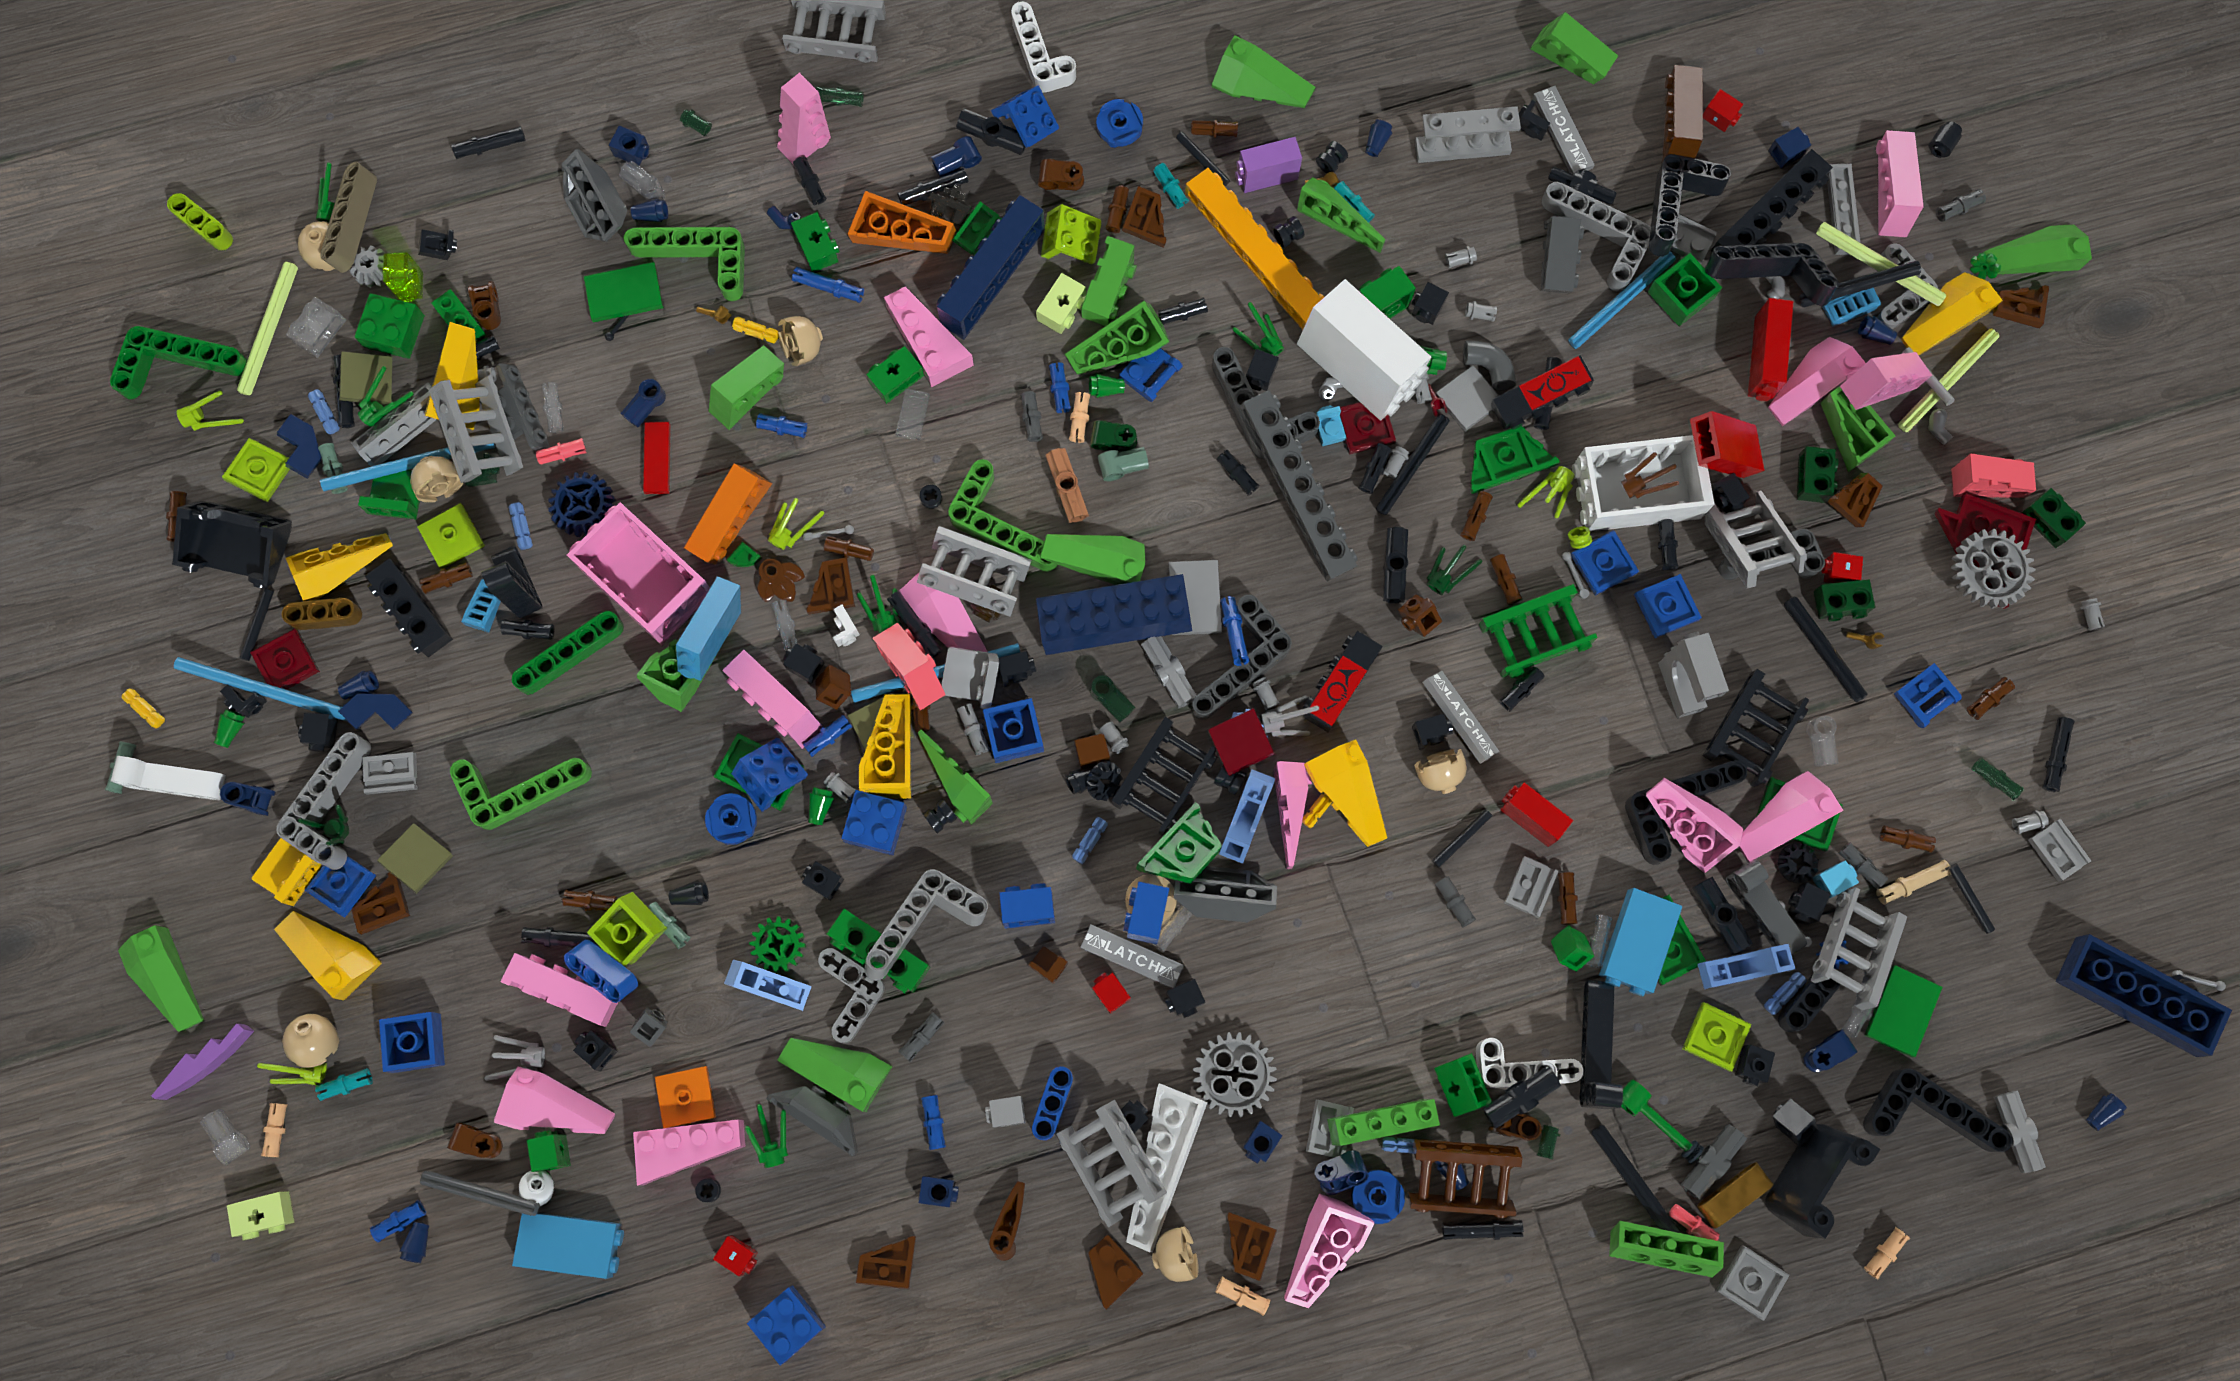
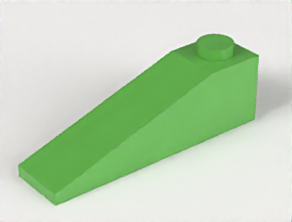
M1235 35L1222 57L1212 83L1213 88L1232 97L1240 98V96L1252 97L1256 101L1265 99L1276 101L1277 104L1300 108L1306 107L1316 88L1256 45Z
M1312 177L1302 187L1297 211L1381 253L1385 238L1326 181L1317 180Z
M2075 225L2049 226L1983 252L1986 255L1992 253L1997 257L1996 263L2001 265L1998 275L2080 270L2092 259L2089 237Z
M1143 301L1065 355L1076 374L1079 375L1149 356L1170 341L1162 322L1151 304Z
M1047 534L1039 558L1113 585H1120L1141 580L1145 566V546L1143 543L1123 536Z
M674 639L660 653L656 652L649 657L638 672L637 678L660 702L682 712L697 691L702 680L687 678L678 672L676 644L679 639Z
M920 730L918 735L956 809L953 813L963 823L967 820L972 825L993 804L991 796L967 772L963 774V770L952 758H947L945 756L946 753L924 731Z
M154 925L131 936L118 950L125 970L131 979L178 1032L203 1022L204 1018L169 929Z
M790 1038L777 1060L862 1112H867L892 1069V1066L869 1053Z

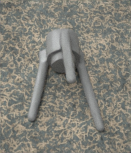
M1305 695L1275 709L1266 710L1267 713L1261 714L1265 734L1271 732L1272 737L1280 735L1309 736V731L1280 730V728L1285 727V719L1318 711L1319 706L1286 714L1279 713L1307 700L1308 696Z
M499 1035L494 1036V1039L527 1049H522L521 1053H493V1058L520 1059L521 1065H526V1067L522 1068L537 1071V1068H543L545 1048L539 1047V1043H528ZM516 1069L487 1075L485 1080L512 1076Z

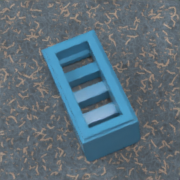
M1874 288L1836 298L1822 307L1833 327L1875 311L1881 305V302ZM1854 299L1857 300V302H1858V304H1859V306H1860L1859 309L1857 308V306H1856V304H1855V302H1854ZM1845 302L1847 303V305H1848V307H1849V309H1850V311H1851L1850 313H1848V311H1847V309H1846V307H1845V305H1844ZM1835 306L1838 307V309H1839V311H1840V313H1841V315H1842L1841 317L1838 316V314H1837V312H1836V310H1835V308H1834Z
M481 579L461 622L468 627L489 633L501 601L493 594L484 592L488 587L484 580ZM482 597L492 599L491 603L481 601ZM479 606H483V607H486V608H488V609H487V611L485 612V611L478 610V607H479ZM475 615L483 616V619H475Z

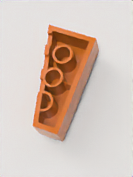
M865 191L847 235L852 243L948 254L957 231L951 222Z
M734 463L684 548L709 564L716 565L718 562H721L726 555L727 548L736 538L773 483L752 470Z

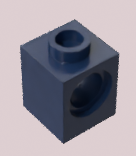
M618 126L609 143L613 156L640 166L642 160H645L649 154V145L645 136ZM630 145H635L632 149H627Z
M1796 127L1775 139L1768 151L1782 169L1803 157L1811 147L1808 136L1799 127Z
M1259 1121L1242 1147L1247 1151L1245 1156L1257 1164L1260 1160L1266 1162L1283 1135L1262 1121ZM1258 1136H1263L1268 1141V1147L1263 1152L1257 1151L1254 1147V1140Z
M922 1176L918 1203L952 1207V1202L957 1203L959 1186H955V1180ZM937 1184L943 1185L947 1191L945 1198L942 1200H938L933 1196V1188Z

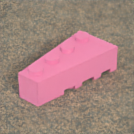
M799 72L781 87L780 108L783 111L779 115V122L782 124V128L778 130V136L781 138V141L778 142L777 148L792 164L797 158L808 157L818 148H823L831 138L819 92Z
M1886 130L1882 140L1878 141L1876 153L1878 154V235L1907 237L1924 207L1915 132Z
M745 650L722 670L729 677L726 682L735 691L740 688L744 692L742 697L751 706L756 704L760 708L758 713L767 721L772 719L776 723L773 727L783 737L788 735L803 749V743H806L820 732L822 725L812 713Z

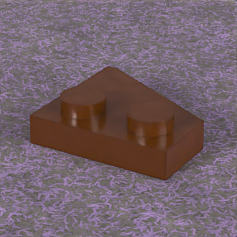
M1138 186L1121 231L1164 248L1166 237H1164L1163 230L1164 219L1161 213L1160 194Z
M2044 285L2036 290L2020 288L2017 291H2000L1998 295L2003 301L1994 308L1993 316L2040 329L2045 320L2049 286Z
M390 872L387 874L389 877L379 887L374 886L368 892L366 898L360 900L351 909L357 932L361 935L410 916L401 882Z
M1229 1212L1228 1221L1233 1250L1234 1271L1261 1281L1277 1229Z
M1108 1234L1088 1252L1102 1304L1107 1309L1143 1273Z
M910 1236L903 1241L860 1255L856 1283L909 1290L916 1236Z

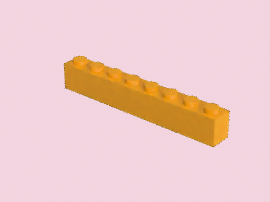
M1206 168L1186 183L1185 195L1303 330L1313 307L1324 296L1322 294L1318 295L1313 289L1311 281L1298 272L1295 262L1287 259L1280 245L1275 241L1272 242L1268 237L1266 229L1253 220L1249 209L1239 204L1235 193L1232 190L1226 189L1221 177L1217 173H1213L1209 168Z

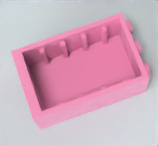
M621 502L617 506L609 508L605 517L599 523L592 525L587 535L581 541L575 542L567 554L571 561L661 646L697 611L710 589L706 581Z

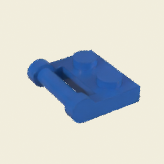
M1160 348L1149 356L1131 360L1119 374V378L1124 379L1127 385L1145 399L1153 402L1157 397V392L1175 372L1180 371L1183 365L1179 360L1171 357ZM1163 363L1167 365V368L1150 387L1144 386Z
M1935 663L1894 693L1920 728H1925L1937 714L1950 704H1956L1962 699L1959 691ZM1940 690H1943L1945 696L1925 712L1920 709L1919 706Z

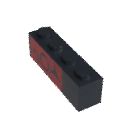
M1581 355L1494 398L1491 406L1503 429L1506 430L1511 427L1514 430L1525 424L1524 420L1532 416L1536 419L1547 412L1546 409L1552 406L1558 408L1569 401V397L1575 394L1577 397L1588 393L1591 390L1590 387L1594 379Z
M1358 630L1354 637L1349 635L1342 645L1345 651L1341 657L1336 655L1329 665V668L1332 669L1329 676L1323 675L1315 687L1319 690L1315 697L1309 696L1303 706V709L1319 706V710L1304 714L1303 718L1328 733L1383 646Z

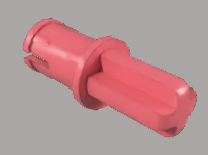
M580 438L563 444L558 442L557 446L536 451V458L539 464H545L560 459L566 461L565 458L587 452L583 439Z
M1677 1204L1670 1209L1669 1216L1684 1226L1689 1235L1693 1234L1696 1237L1718 1241L1720 1234L1706 1225L1700 1216L1694 1217Z

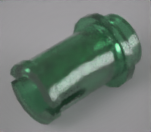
M693 109L684 110L680 117L684 127L689 126L703 136H706L711 130L712 123L696 115Z
M1544 1125L1543 1129H1541L1542 1135L1536 1155L1553 1160L1557 1137H1560L1561 1134H1558L1559 1128Z

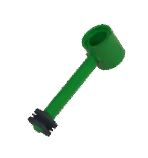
M1631 1079L1623 1088L1621 1108L1634 1117L1639 1112H1642L1684 1150L1682 1156L1688 1159L1689 1163L1698 1159L1704 1147L1700 1146L1696 1140L1690 1143L1650 1107L1648 1101L1652 1095L1641 1084Z

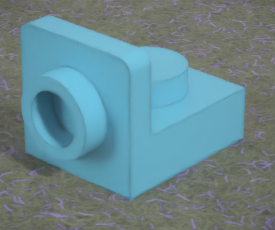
M1329 405L1320 408L1316 412L1320 420L1318 434L1322 446L1342 442L1346 439L1340 418V406L1333 407Z

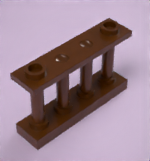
M1414 1139L1413 1152L1415 1159L1421 1161L1418 1193L1408 1192L1411 1209L1419 1212L1434 1210L1489 1214L1498 1218L1516 1216L1514 1203L1512 1200H1507L1510 1171L1513 1167H1522L1523 1157L1519 1147ZM1435 1161L1447 1163L1444 1195L1429 1194L1431 1167ZM1461 1163L1474 1165L1470 1197L1455 1196L1458 1165ZM1487 1165L1500 1167L1497 1199L1481 1198L1484 1167Z

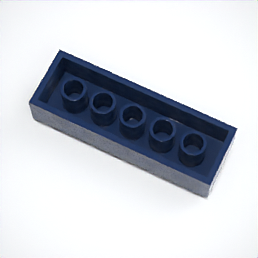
M1019 195L1016 201L1009 203L1004 217L995 222L988 238L985 237L980 242L978 252L974 257L970 256L968 258L964 271L961 275L954 277L947 294L943 293L937 301L936 305L940 323L962 340H965L1045 231L1044 210Z
M1183 574L1036 598L1041 640L1046 655L1192 631Z
M2090 934L2075 938L2055 981L2195 1057L2213 1055L2232 1012L2228 1007Z

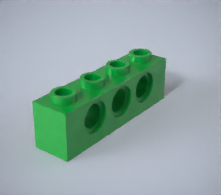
M843 909L827 933L832 938L829 943L841 951L846 947L853 952L850 957L862 965L882 934L846 909ZM856 932L862 933V942L859 945H851V935ZM885 942L887 947L894 948L897 946L895 942ZM904 949L896 960L904 961V971L900 974H895L892 972L891 967L886 976L895 980L893 986L903 993H906L907 990L914 993L931 967ZM878 961L871 963L874 968L883 967V964Z

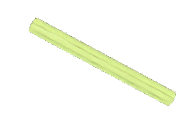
M1823 222L1816 232L1818 236L1877 271L1898 266L1826 222ZM1917 276L1896 281L1936 306L1941 305L1946 298L1944 292Z
M283 263L237 387V391L241 394L250 396L253 392L298 267L293 263Z
M1992 328L1986 331L1939 380L1947 391L1999 338V333ZM1933 389L1898 423V427L1903 432L1911 430L1938 402L1940 397Z

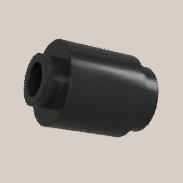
M1949 121L1940 126L1928 145L1932 155L1938 158L1950 156L1962 137L1960 125Z

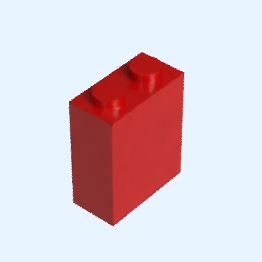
M1525 782L1519 787L1514 785L1501 800L1504 805L1500 811L1547 847L1557 842L1574 821Z

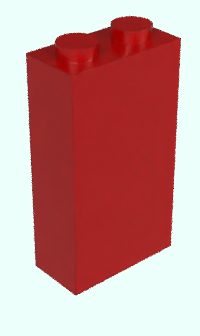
M1769 298L1755 316L1748 396L1755 397L1756 400H1772L1787 383L1794 301Z
M1714 411L1690 419L1698 466L1730 475L1735 473L1740 478L1765 471L1756 425Z

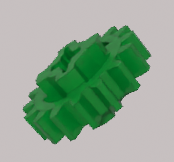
M777 916L776 922L773 923L770 918H767L766 926L758 924L759 933L752 932L756 940L749 942V945L755 947V950L750 954L759 957L755 962L757 965L765 963L764 970L768 971L773 966L775 973L779 972L780 967L787 972L789 971L788 964L791 963L797 966L796 957H804L799 951L800 948H806V944L800 942L805 937V934H797L800 926L796 924L791 927L792 920L787 919L783 923L782 918ZM778 928L787 929L791 934L781 935ZM768 933L766 942L762 944L764 936ZM775 937H777L778 940L783 942V944L780 945V952L777 949L772 948V946L776 944ZM794 945L793 952L788 957L787 953L790 947ZM774 954L778 962L770 961L764 955Z

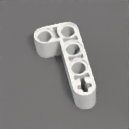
M1023 1L1015 3L1011 10L1013 28L1034 87L1039 85L1042 93L1073 84L1076 80V63L1074 59L1070 56L1049 59L1031 6ZM1026 36H1033V38H1030V39L1025 38V37H1026ZM1033 56H1040V58H1038V59H1034V58H1032V57H1033ZM1064 69L1070 70L1066 73L1062 72ZM1047 76L1048 78L1040 79L1039 77Z
M117 756L111 782L139 790L221 800L220 790L225 783L226 775L210 771L146 763L135 758Z
M1495 1038L1484 1039L1476 1046L1477 1067L1486 1088H1505L1517 1083L1512 1076V1071L1515 1067L1523 1071L1522 1080H1527L1537 1073L1540 1066L1550 1067L1559 1079L1560 1084L1577 1082L1583 1076V1067L1575 1059L1505 1063L1503 1046L1499 1040ZM1486 1043L1494 1046L1495 1054L1493 1057H1488L1484 1053ZM1569 1067L1574 1070V1074L1557 1075V1070ZM1489 1069L1497 1072L1498 1079L1494 1084L1490 1083L1486 1078V1073Z

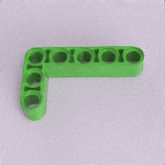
M732 227L630 228L624 234V242L633 256L639 258L719 257L718 286L722 295L728 301H737L743 295L745 246L737 229ZM642 240L638 245H632L635 241ZM665 240L662 245H656L658 241ZM689 240L687 244L680 245L682 241ZM713 240L711 244L704 245L705 241ZM730 240H737L732 245L727 244ZM736 262L734 266L727 267L728 263ZM729 284H736L734 288L726 289Z
M977 460L969 470L949 507L948 512L952 525L987 544L1031 559L1030 565L1042 571L1049 572L1054 570L1058 564L1044 562L1039 558L1044 544L1043 540L979 509L993 484L994 471L992 464L988 460ZM980 470H987L989 472L986 477L977 476ZM971 490L978 492L974 498H968L965 495ZM958 511L967 513L963 519H956L954 517ZM979 522H986L988 527L984 530H979L976 528V525ZM1002 532H1006L1010 535V537L1004 541L999 540L997 538V536ZM1023 543H1029L1032 548L1028 551H1021L1019 546Z
M572 758L494 797H491L479 769L470 762L457 760L452 764L450 774L471 821L485 830H491L585 784L590 780L592 770L583 760ZM582 766V773L579 776L573 777L574 768ZM469 767L468 776L461 778L462 770ZM559 777L560 782L558 786L550 788L551 780ZM536 788V796L528 800V791ZM479 789V797L472 801V792ZM508 800H513V807L509 811H504L505 803ZM489 811V820L482 823V814Z

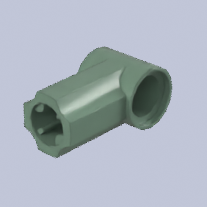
M1144 447L1124 452L1112 450L1098 455L1104 481L1118 480L1124 474L1149 469Z

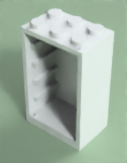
M1346 279L1313 307L1297 342V345L1333 378L1337 379L1347 391L1380 421L1386 415L1391 417L1399 409V403L1403 400L1407 402L1416 392L1414 389L1422 382L1421 377L1428 371L1429 367L1427 364L1431 359V356Z
M1693 435L1585 447L1572 465V472L1575 475L1574 479L1577 478L1578 482L1576 496L1578 502L1581 501L1582 505L1580 512L1581 523L1588 527L1590 532L1658 524V521L1664 519H1672L1674 522L1701 519L1715 505L1708 468L1698 466ZM1653 452H1656L1657 456L1635 476L1640 474L1642 479L1672 464L1677 465L1675 469L1646 483V488L1644 489L1673 481H1679V485L1643 495L1638 499L1636 496L1629 498L1621 481L1626 479L1625 474L1632 471Z

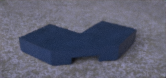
M290 414L277 431L278 437L297 447L286 462L285 467L308 479L321 462L318 443L313 426Z
M356 694L338 710L357 730L375 713L393 730L413 714L394 694Z

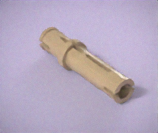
M1942 860L1906 878L1900 877L1895 880V883L1878 889L1876 891L1877 896L1883 895V897L1878 899L1885 905L1901 896L1908 897L1912 894V891L1951 875L1950 871L1945 869L1950 865L1946 860Z

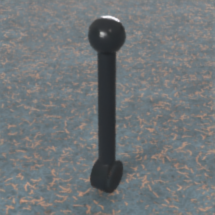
M629 315L622 316L613 329L605 334L607 341L614 339V334Z

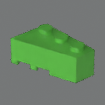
M1566 12L1546 25L1530 48L1532 51L1591 84H1595L1603 79L1618 57L1615 52Z
M1110 236L1106 238V251L1103 258H1099L1097 264L1099 268L1094 280H1091L1081 308L1082 318L1103 326L1109 325L1111 320H1116L1120 309L1117 306L1119 300H1124L1128 291V286H1126L1128 278L1133 279L1137 265H1134L1135 245Z
M763 345L711 385L709 413L730 430L773 386L781 382L784 376V363Z
M1840 386L1821 402L1848 472L1883 448L1895 437V434L1870 405L1855 410Z

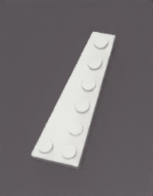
M1160 1083L1157 1087L1152 1112L1151 1130L1148 1132L1146 1156L1167 1193L1149 1205L1144 1198L1135 1202L1126 1240L1127 1243L1148 1252H1153L1207 1105L1206 1101Z

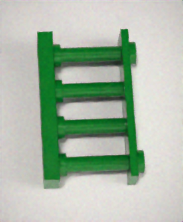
M1574 584L1487 616L1481 620L1479 626L1482 633L1490 631L1491 634L1494 633L1508 667H1505L1500 673L1502 678L1508 675L1510 678H1515L1525 673L1524 669L1576 649L1578 652H1583L1593 647L1592 643L1598 638L1596 633L1585 637L1571 605L1572 599L1578 593ZM1558 605L1559 608L1562 607L1576 641L1566 645L1562 644L1548 613L1550 607ZM1534 613L1540 617L1553 647V650L1540 654L1526 623V616ZM1511 622L1517 625L1531 657L1517 663L1503 631L1504 625Z

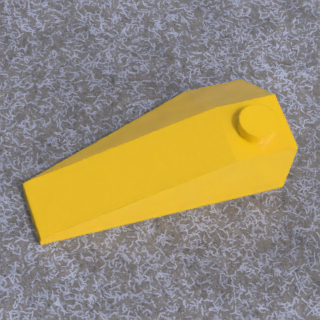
M1964 272L1947 282L1940 290L1946 294L1942 304L1936 306L1930 302L1901 338L1906 348L1910 347L1918 355H1921L1990 313L2003 300L1988 281Z
M453 322L449 323L432 387L440 381L450 380L454 390L476 388L478 371L475 329ZM430 395L424 416L439 420ZM479 397L457 400L461 413L479 411ZM476 422L465 423V426L468 429L474 430Z
M387 533L357 539L350 546L338 543L333 544L332 549L320 552L318 548H314L286 557L285 559L302 600L313 601L321 598L323 594L329 593L393 545Z
M910 694L885 695L876 717L872 734L868 739L864 756L859 764V790L888 799L911 798Z
M1356 740L1337 746L1304 764L1320 793L1325 792L1333 802L1331 806L1336 811L1340 810L1348 819L1350 828L1367 847L1387 839L1368 762Z
M292 911L274 929L313 978L334 999L345 1000L382 964L365 945L345 937L295 911Z

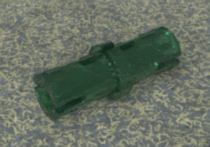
M816 86L821 102L836 103V106H842V104L863 106L861 102L864 101V93L862 91L843 90V87L835 89Z
M1982 757L1971 768L1972 771L1988 781L1992 788L1996 787L2013 801L2024 790L2022 786L2006 776V772L1993 767Z

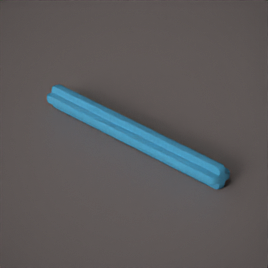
M1669 252L1666 256L1659 257L1572 335L1568 339L1569 344L1574 349H1577L1676 260L1672 252Z

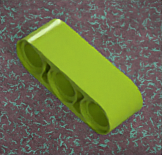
M177 193L168 199V209L183 224L215 249L226 250L232 245L233 237L230 232L187 196Z

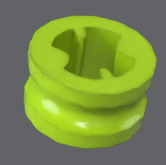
M1576 527L1569 531L1568 538L1571 540L1572 548L1580 549L1592 543L1588 527Z

